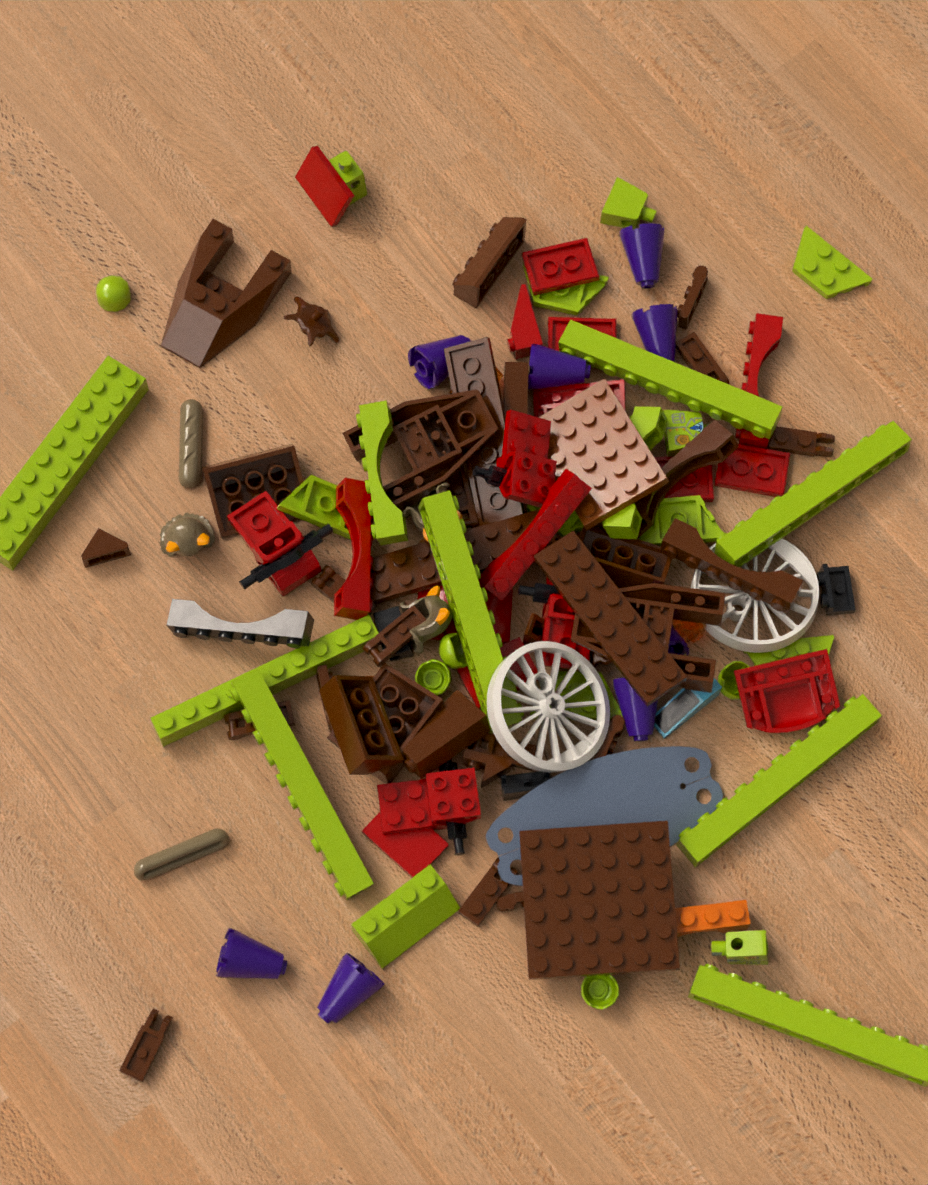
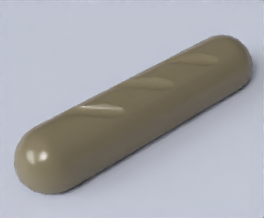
M194 399L186 400L180 408L178 477L180 484L185 488L198 486L202 475L203 409L200 402Z
M216 828L145 857L136 863L134 875L138 880H149L214 853L228 845L229 835L225 830Z

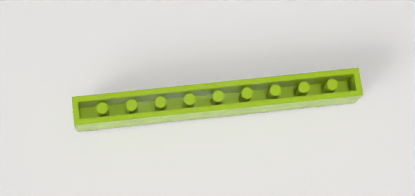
M573 320L569 321L559 340V351L586 359V364L591 365V368L595 367L603 370L605 374L612 377H620L628 384H637L652 394L658 393L666 396L672 402L683 403L693 411L707 413L715 420L729 422L737 429H746L756 437L770 439L781 418L783 406Z
M894 421L887 425H881L870 437H863L855 447L844 450L839 458L834 461H828L817 473L812 472L809 474L804 482L799 485L794 484L785 495L775 497L770 502V505L764 509L759 508L756 510L751 518L746 521H740L729 533L721 534L716 539L714 553L734 566H743L907 453L912 439Z
M367 615L310 642L309 647L301 646L257 668L272 695L316 675L318 666L327 665V669L364 652V645L374 638L378 631L371 617ZM236 678L151 717L152 725L162 746L169 745L223 719L224 715L244 709L241 702H235L230 693V689L233 688L231 681Z
M256 668L231 681L233 688L230 689V693L235 702H241L244 708L241 713L246 723L253 724L256 730L252 732L258 745H264L267 751L264 753V756L270 767L273 765L276 767L279 773L275 775L281 788H287L290 794L287 799L293 810H299L302 816L299 818V822L305 832L310 831L313 837L310 842L315 852L322 853L325 859L322 862L324 869L328 875L333 874L337 882L333 885L340 897L344 895L346 900L372 887L374 883L259 669Z
M864 694L857 699L855 696L851 697L843 705L845 708L839 713L836 710L825 719L827 722L823 726L816 725L807 733L808 738L804 741L799 739L789 747L791 750L785 756L782 753L771 761L772 766L767 770L764 768L760 769L752 777L754 780L748 785L746 783L741 784L734 791L736 795L730 799L727 797L722 799L715 806L717 810L712 814L706 812L697 820L698 825L693 829L687 827L678 835L680 839L678 840L677 847L695 868L879 722L882 715Z
M699 965L688 998L924 1087L928 1085V1046L922 1044L915 1046L909 1043V1039L898 1035L891 1037L885 1034V1030L871 1026V1028H867L861 1025V1021L847 1017V1020L837 1016V1012L824 1008L823 1011L814 1008V1004L801 999L799 1002L790 999V995L785 992H771L766 990V986L761 983H747L742 981L743 978L737 974H723L718 972L719 969L713 965Z

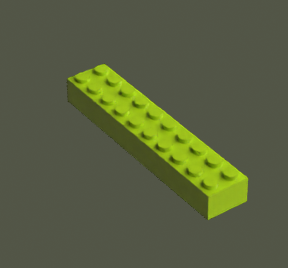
M107 356L0 496L1 564L12 571L15 569L149 389L145 377L110 356Z
M449 490L422 498L418 509L448 605L452 610V618L480 708L487 716L490 732L488 733L493 734L487 713V692L493 673L506 656L502 657L500 651L502 641L499 633L495 634L492 626L495 624L494 615L491 610H487L485 603L488 601L486 590L484 587H480L478 581L481 578L478 565H473L471 559L474 553L470 541L466 542L464 533H466L464 520L459 519L456 511L459 510L458 500L456 496L451 495ZM505 676L502 688L517 693L516 685ZM501 695L502 709L522 707L521 703H517L515 699ZM524 712L503 714L508 729L522 721L521 717H524Z

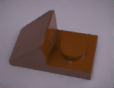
M465 748L462 764L466 765L467 768H475V771L484 770L481 788L511 771V760Z

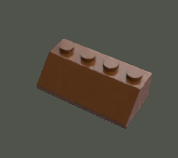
M502 217L498 224H493L489 232L490 236L487 240L483 239L480 242L477 254L468 259L464 272L462 274L459 273L452 283L454 286V296L474 308L479 306L524 243L527 219L523 217Z
M583 526L579 537L618 589L650 583L665 584L672 559L660 551L661 546L639 539L610 538L607 531L602 527L594 526L586 530Z
M334 675L319 692L349 775H369L401 763L404 759L373 677Z

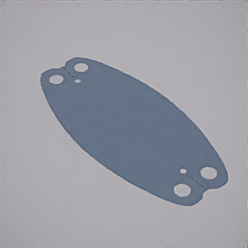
M682 746L628 750L587 761L576 768L566 770L545 781L505 810L491 824L487 831V843L490 849L497 852L500 861L497 868L501 879L513 885L523 886L522 874L514 875L510 871L511 862L517 859L521 860V850L518 849L520 848L519 831L668 820L670 846L678 842L680 839L678 835L687 827L693 829L699 824L697 820L706 812L712 814L716 810L715 806L723 798V792L719 783L712 780L709 771L712 765L707 752L698 748ZM694 757L699 761V769L696 772L691 773L685 769L684 764L687 758ZM681 783L686 785L685 789L680 788ZM700 789L710 791L712 797L709 803L701 804L698 802L696 795ZM506 827L512 830L513 839L509 843H502L499 840L498 832L500 829Z

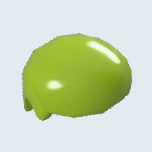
M110 275L102 278L97 284L96 296L98 304L106 311L117 312L125 309L130 303V287L128 282L121 276Z
M449 633L442 637L439 645V655L442 661L452 669L466 667L467 663L458 634Z
M435 659L422 663L415 674V682L435 695L444 693L452 681L451 671L447 665Z
M733 661L720 671L717 682L722 686L720 692L731 700H740L734 671L750 667L743 661Z
M612 975L586 976L581 984V996L586 1004L592 1008L606 1009L615 1004L619 996V984Z

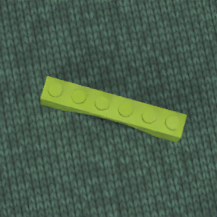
M385 400L359 405L360 413L356 414L358 427H362L363 435L359 436L361 450L365 449L366 457L362 458L364 472L368 471L369 479L365 480L367 494H371L372 502H368L370 516H374L375 524L371 525L373 539L377 538L380 546L408 541L406 519L402 511L386 495L381 480L380 464L382 452L387 439L393 431L389 404Z
M635 406L630 420L651 451L663 439L667 418L661 407ZM635 503L603 521V528L607 531L610 538H638L642 518Z

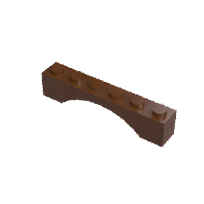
M716 420L711 422L661 468L669 483L635 502L642 518L638 538L653 526L660 503L677 482L697 469L723 462L739 447L733 434Z
M676 518L662 540L660 551L671 559L676 558L684 562L689 568L698 569L706 573L711 579L727 583L730 588L741 590L749 594L754 600L763 601L771 605L777 611L789 613L801 591L803 580L783 570L756 572L742 569L726 562L709 549L695 527Z

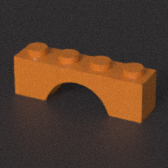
M747 900L675 908L677 937L707 931L721 933L746 931L750 926Z

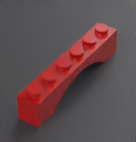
M756 313L754 321H750L748 334L752 335L751 342L747 341L745 355H749V362H745L743 368V376H747L746 383L742 382L741 390L759 397L757 388L758 372L767 357L778 348L782 333L783 317ZM736 428L735 438L739 439L738 444L766 449L769 439L756 437L746 429Z
M565 469L552 485L545 502L527 529L505 552L487 566L481 574V578L478 579L479 583L502 601L533 563L534 555L545 548L592 488L574 473Z
M346 477L336 486V509L349 530L353 555L348 577L342 587L334 594V616L358 620L365 617L372 609L370 590L373 579L370 577V569L373 564V557L370 555V547L373 543V536L371 534L373 516H370L368 502H372L371 494H367L365 481Z

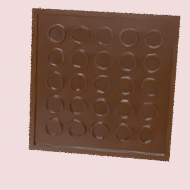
M668 820L519 831L529 980L680 970Z

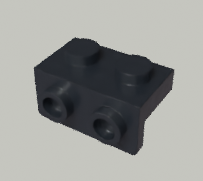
M822 564L820 571L816 575L818 584L822 587L823 594H820L821 608H825L826 616L854 613L856 609L849 566L828 567V564Z

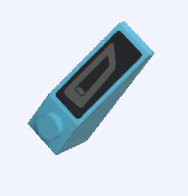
M714 678L712 693L682 688L656 713L655 729L665 739L718 697L722 686Z

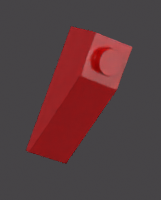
M522 284L520 287L510 329V339H507L508 350L514 353L515 360L530 357L532 344L543 346L526 284Z

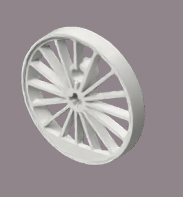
M783 538L769 547L772 552L762 572H767L776 553L785 562L775 571H784L788 566H791L798 573L793 576L801 580L803 579L810 589H801L798 597H811L810 609L794 603L790 610L806 617L799 625H796L784 612L773 609L771 605L763 601L754 600L749 594L741 590H734L729 586L701 585L699 580L704 572L696 569L692 578L691 588L735 593L725 597L724 604L728 603L726 612L722 616V623L727 618L738 622L733 634L719 626L701 623L704 629L721 643L745 652H771L794 643L811 626L818 608L819 584L817 575L803 552ZM716 543L709 548L713 552L715 550ZM757 556L753 558V571L756 572ZM747 564L741 566L742 569L749 570ZM733 605H740L744 610L736 611ZM758 606L774 639L758 640ZM766 606L792 631L779 636ZM751 607H753V640L737 636Z
M550 641L529 643L506 657L496 668L489 683L487 713L492 731L502 748L520 764L541 772L569 770L586 763L602 746L610 721L607 691L593 665L576 650ZM534 652L538 672L535 675L523 656L526 653ZM542 652L554 654L550 675L545 671ZM562 657L572 663V666L555 691ZM516 660L527 678L526 683L509 669ZM578 669L587 682L566 695L560 696ZM505 676L529 697L502 688ZM536 679L540 683V689L536 686ZM588 685L591 687L595 701L565 703L564 700ZM501 695L532 706L502 709ZM596 706L597 721L564 709ZM536 711V713L509 729L503 714ZM538 716L519 744L511 732ZM566 718L595 727V730L586 736ZM541 724L536 753L533 756L524 748ZM564 727L576 736L580 742L573 745ZM548 729L553 758L545 761L542 760ZM556 731L567 749L561 754Z

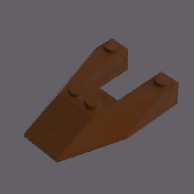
M212 219L201 235L178 281L161 343L162 348L199 368L256 326L292 273L291 261L270 250L244 290L212 274L234 242L232 228L215 219Z
M478 389L405 401L390 409L393 431L387 439L385 447L399 441L414 471L383 486L386 495L402 512L406 507H412L439 485L446 482L499 430ZM357 425L343 432L342 434L356 461L366 457L365 449L361 450L359 436L363 435L362 427L359 428Z
M657 583L619 588L667 651L669 649L673 619L721 626L726 593ZM575 614L571 641L610 659ZM669 653L687 676V681L678 687L712 693L716 660Z

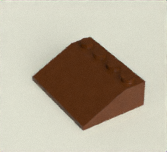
M293 444L202 467L221 538L237 534V531L228 521L227 515L265 491L279 505L304 482ZM284 513L288 520L296 518L292 515Z
M384 663L373 679L404 759L401 763L372 773V775L387 784L392 783L404 767L403 762L405 758L402 750L444 702L439 696ZM332 730L327 739L340 749Z

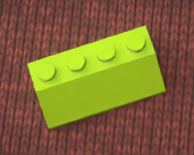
M430 864L353 922L351 927L356 937L381 969H383L458 912L460 907L446 883Z

